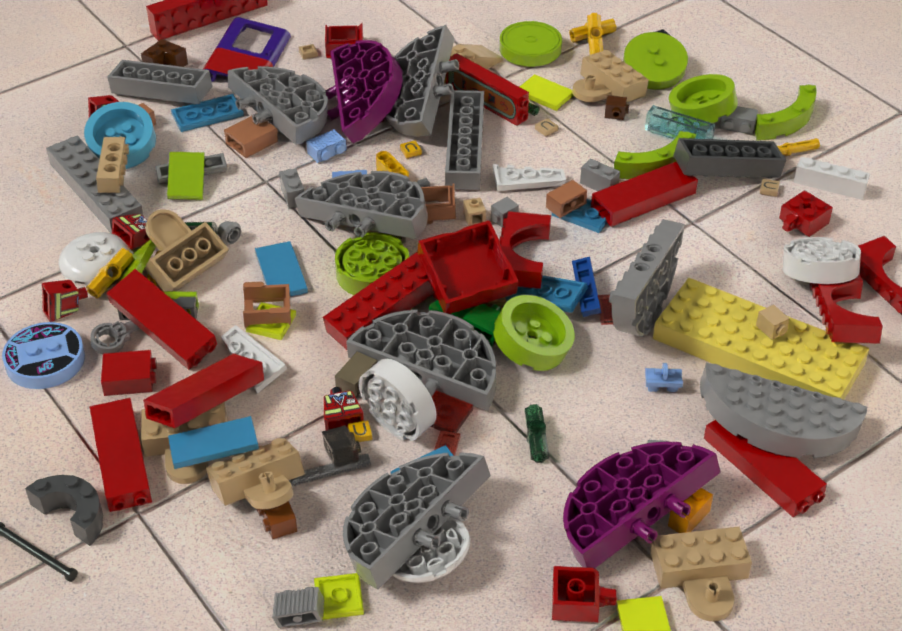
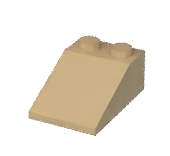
M458 44L452 47L450 55L458 53L486 69L503 61V57L483 45Z

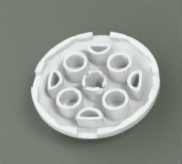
M106 232L89 233L72 240L62 250L59 257V268L66 279L72 280L74 283L76 281L85 282V285H88L99 273L100 268L105 266L121 248L129 250L132 254L133 252L115 234ZM108 269V274L110 277L113 276L112 270Z
M450 517L433 534L440 537V546L436 547V550L421 546L392 576L405 582L424 583L449 574L459 566L468 553L470 546L468 530L460 520Z

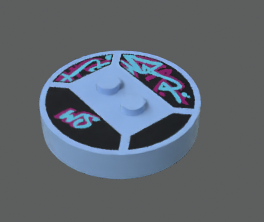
M44 322L28 326L15 333L5 344L2 359L6 373L14 383L29 389H46L63 384L74 377L84 364L85 351L82 339L75 329L62 323Z

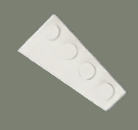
M493 164L497 191L558 187L566 184L563 169L540 168V170H535L532 167L515 169L512 165L502 168L498 164Z
M235 325L221 336L231 355L237 354L262 362L264 381L253 386L257 394L287 370L286 364Z

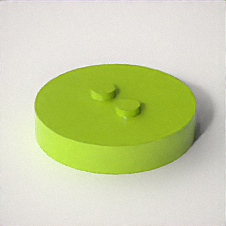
M537 21L517 22L507 26L501 32L499 50L506 60L516 65L528 67L542 66L555 61L560 56L562 36L556 28L546 23Z
M647 32L630 40L624 51L623 62L649 79L647 89L661 90L670 88L682 80L688 63V55L684 46L676 38L660 32Z

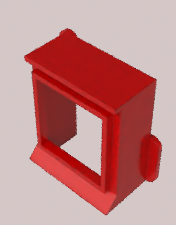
M363 22L359 26L327 27L325 25L326 58H331L330 51L347 43L353 45L356 41L363 40Z

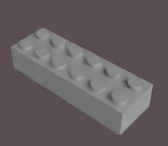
M121 60L107 76L111 93L148 99H161L163 101H176L179 103L200 104L212 88L209 70Z

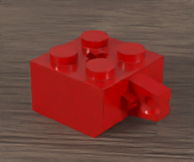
M804 190L781 206L779 218L783 220L782 229L789 232L796 228L810 237L829 224L833 207Z
M553 567L552 620L598 623L599 607L616 605V589L599 586V571L595 568Z

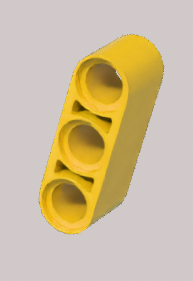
M380 151L376 154L377 171L394 172L409 177V172L391 153Z

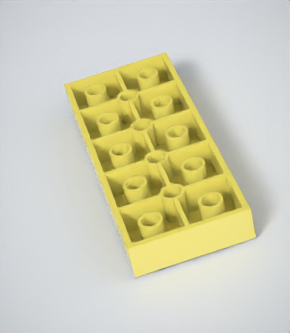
M691 278L686 280L655 322L653 339L712 364H718L721 367L732 370L736 369L743 373L758 375L765 379L776 380L783 384L798 386L805 390L820 392L821 394L838 397L842 400H845L863 369L869 352L868 347L858 343L831 342L829 334H826L825 330L789 317L787 332L783 336L771 340L756 326L759 311L766 307Z

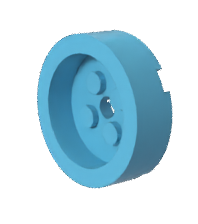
M115 102L107 104L96 110L89 117L85 125L84 137L87 146L99 159L104 137L122 136L126 138L125 142L129 144L126 169L144 162L156 145V133L150 115L142 107L133 103Z

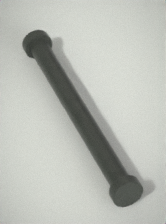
M0 522L1 536L64 575L67 581L72 582L78 575L76 569L65 566L7 529L5 524Z

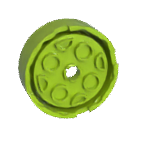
M706 74L687 79L674 87L669 94L672 115L686 117L695 126L718 122V118L724 115L728 117L738 106L734 81L720 74ZM679 117L674 118V120H679L680 124L693 126V124L686 119Z
M369 232L364 237L349 238L338 247L335 253L337 281L342 289L355 295L409 258V251L402 245L401 240L385 233Z
M519 295L511 298L505 303L494 323L495 330L493 334L500 350L516 364L531 366L536 371H546L560 365L575 340L574 328L568 316L558 306L538 296Z

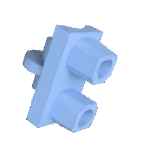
M662 363V369L645 368L646 387H648L649 392H657L659 387H667L669 392H677L678 388H683L682 369H668L667 363Z

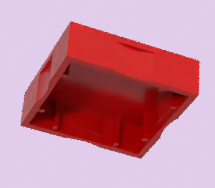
M490 220L464 227L456 232L443 233L418 241L417 254L443 313H455L517 293L519 281L509 260L501 249L500 241Z

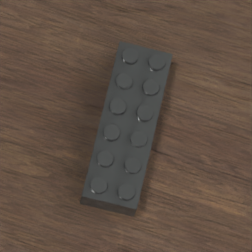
M679 138L673 155L683 174L687 176L780 178L786 163L785 157L774 141Z

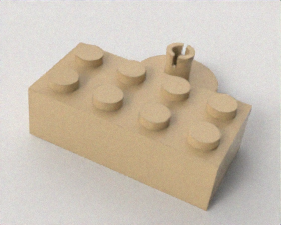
M603 50L602 52L583 57L580 74L585 78L576 81L572 89L573 95L585 102H597L606 99L607 95L627 97V102L646 96L649 79L610 51Z
M166 209L153 212L146 222V233L161 252L150 258L144 269L163 291H178L224 259L229 251V248L206 222L191 231L175 212Z
M225 402L177 428L146 419L145 409H141V441L145 457L165 455L167 475L176 483L190 484L203 478L207 473L208 461L174 469L168 436L227 422Z
M286 438L274 439L270 444L259 446L257 450L236 454L231 459L217 461L212 466L206 468L212 490L224 506L246 498L251 506L256 509H271L289 501L294 494L289 480L305 474L299 452Z
M740 526L659 535L651 543L650 554L660 589L683 586L690 610L703 620L720 621L731 614L735 599L729 581L748 579L752 564Z

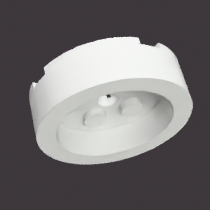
M829 237L795 239L791 241L790 245H784L783 272L793 279L809 283L836 284L851 281L859 275L861 250L851 242L842 240V243L833 242V238Z
M382 359L360 377L359 391L364 401L367 400L371 407L369 412L385 430L401 440L408 438L410 441H414L435 423L436 408L430 393L421 380L403 364L392 359Z

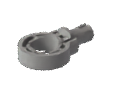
M132 321L100 324L91 332V346L100 354L117 353L123 348L124 343L130 340V334L140 328ZM105 334L114 337L116 341L110 343V346L107 347V344L102 343L99 337Z

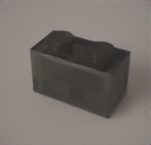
M346 425L322 431L325 451L335 468L359 462L358 453H361L359 441H355L354 433L349 432Z

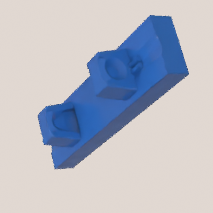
M590 257L573 260L575 281L587 283L588 287L579 301L582 316L587 317L602 313Z

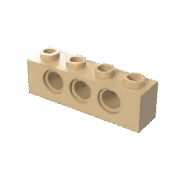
M104 137L96 176L98 193H120L121 186H124L125 165H127V155H129V144H126L125 137Z

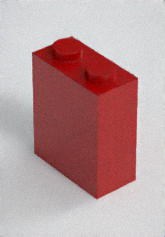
M151 350L103 354L101 385L104 396L153 392V384H156V372H154V369H157L156 357H152Z

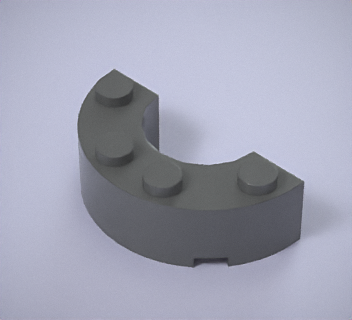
M55 475L38 479L25 488L30 505L44 515L60 508L76 511L70 519L73 532L77 538L87 545H92L98 538L103 527V512L97 491L89 482L74 475Z

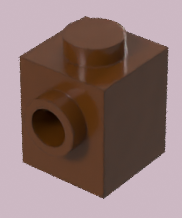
M607 95L605 118L624 120L625 114L629 113L630 104H627V97Z

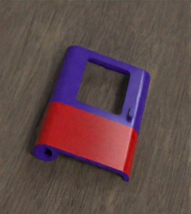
M236 17L229 25L203 69L209 70L211 82H213L217 74L228 77V70L248 67V70L258 69V66L274 67L291 35L283 28ZM246 28L272 34L262 53L235 48L233 44L240 33Z

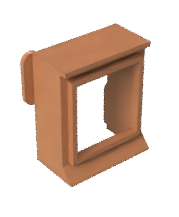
M454 184L453 186L421 187L425 202H449L426 204L428 212L427 224H432L434 220L456 219Z
M261 281L245 282L243 284V318L245 328L254 324L289 323L291 325L289 284L264 285ZM284 301V307L253 310V303Z

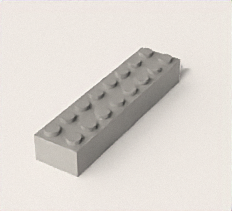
M454 90L453 94H451L445 186H453L454 184L455 190H480L484 91Z
M78 135L46 148L51 166L110 233H112L113 218L133 214L144 216L142 205L124 186H121L120 193H98L96 176L100 159Z

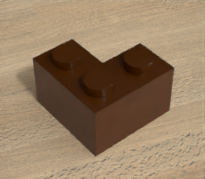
M164 39L159 40L141 53L142 62L179 67L188 65L186 48Z

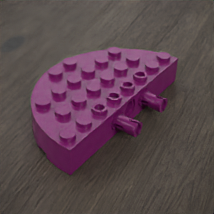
M372 40L356 41L353 45L347 43L330 51L335 85L325 91L329 100L337 95L338 105L328 110V115L332 120L340 115L342 132L353 144L362 140L391 112L402 86L403 76L399 63L386 47Z
M653 442L631 447L632 451L619 454V452L612 454L590 468L577 481L575 490L569 493L563 512L564 528L578 563L582 567L596 568L637 536L649 544L652 543V540L655 541L657 538V531L650 528V526L671 510L682 518L686 517L683 513L688 516L691 507L683 501L721 473L716 453L694 444L690 447L682 446L681 442Z

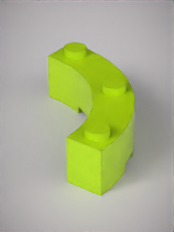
M799 85L797 100L791 106L781 111L757 114L754 129L756 141L776 139V136L783 134L788 136L804 127L813 113L817 93L816 85Z
M680 131L671 143L653 151L640 153L618 151L614 161V169L620 171L619 179H631L676 162L673 155L678 139H696V134Z

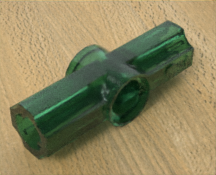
M531 404L524 410L530 458L536 463H543L549 459L546 424L544 423L542 407H539L537 404Z

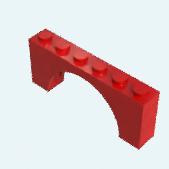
M508 211L507 218L503 220V227L499 238L500 246L519 281L518 287L541 289L543 262L526 259L518 255L513 248L531 240H549L551 215Z
M885 236L858 245L861 250L859 270L861 278L902 315V287L894 283L883 269L886 263L893 260L896 246Z
M860 274L855 279L843 283H810L813 299H816V307H819V315L822 316V323L826 326V334H829L831 342L880 344L883 325L879 317L857 314L836 304L843 300L861 299L863 280Z

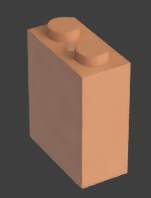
M252 116L224 129L226 144L245 158L278 142L277 128L268 121L256 125L253 122Z

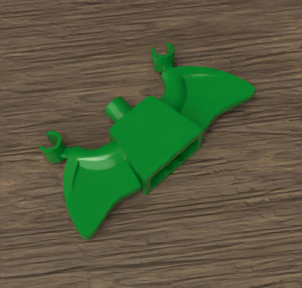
M438 300L429 305V310L443 312ZM481 304L450 314L473 325L474 330L479 334L482 333L490 346L493 347L494 342H496L493 334L495 330L494 323L501 312V308L498 305L493 304L489 307Z

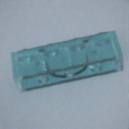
M653 105L646 114L645 130L675 139L680 131L696 134V139H713L715 124Z

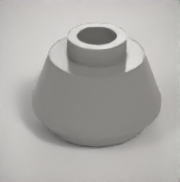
M225 221L219 225L218 235L223 243L226 245L233 244L240 238V224Z

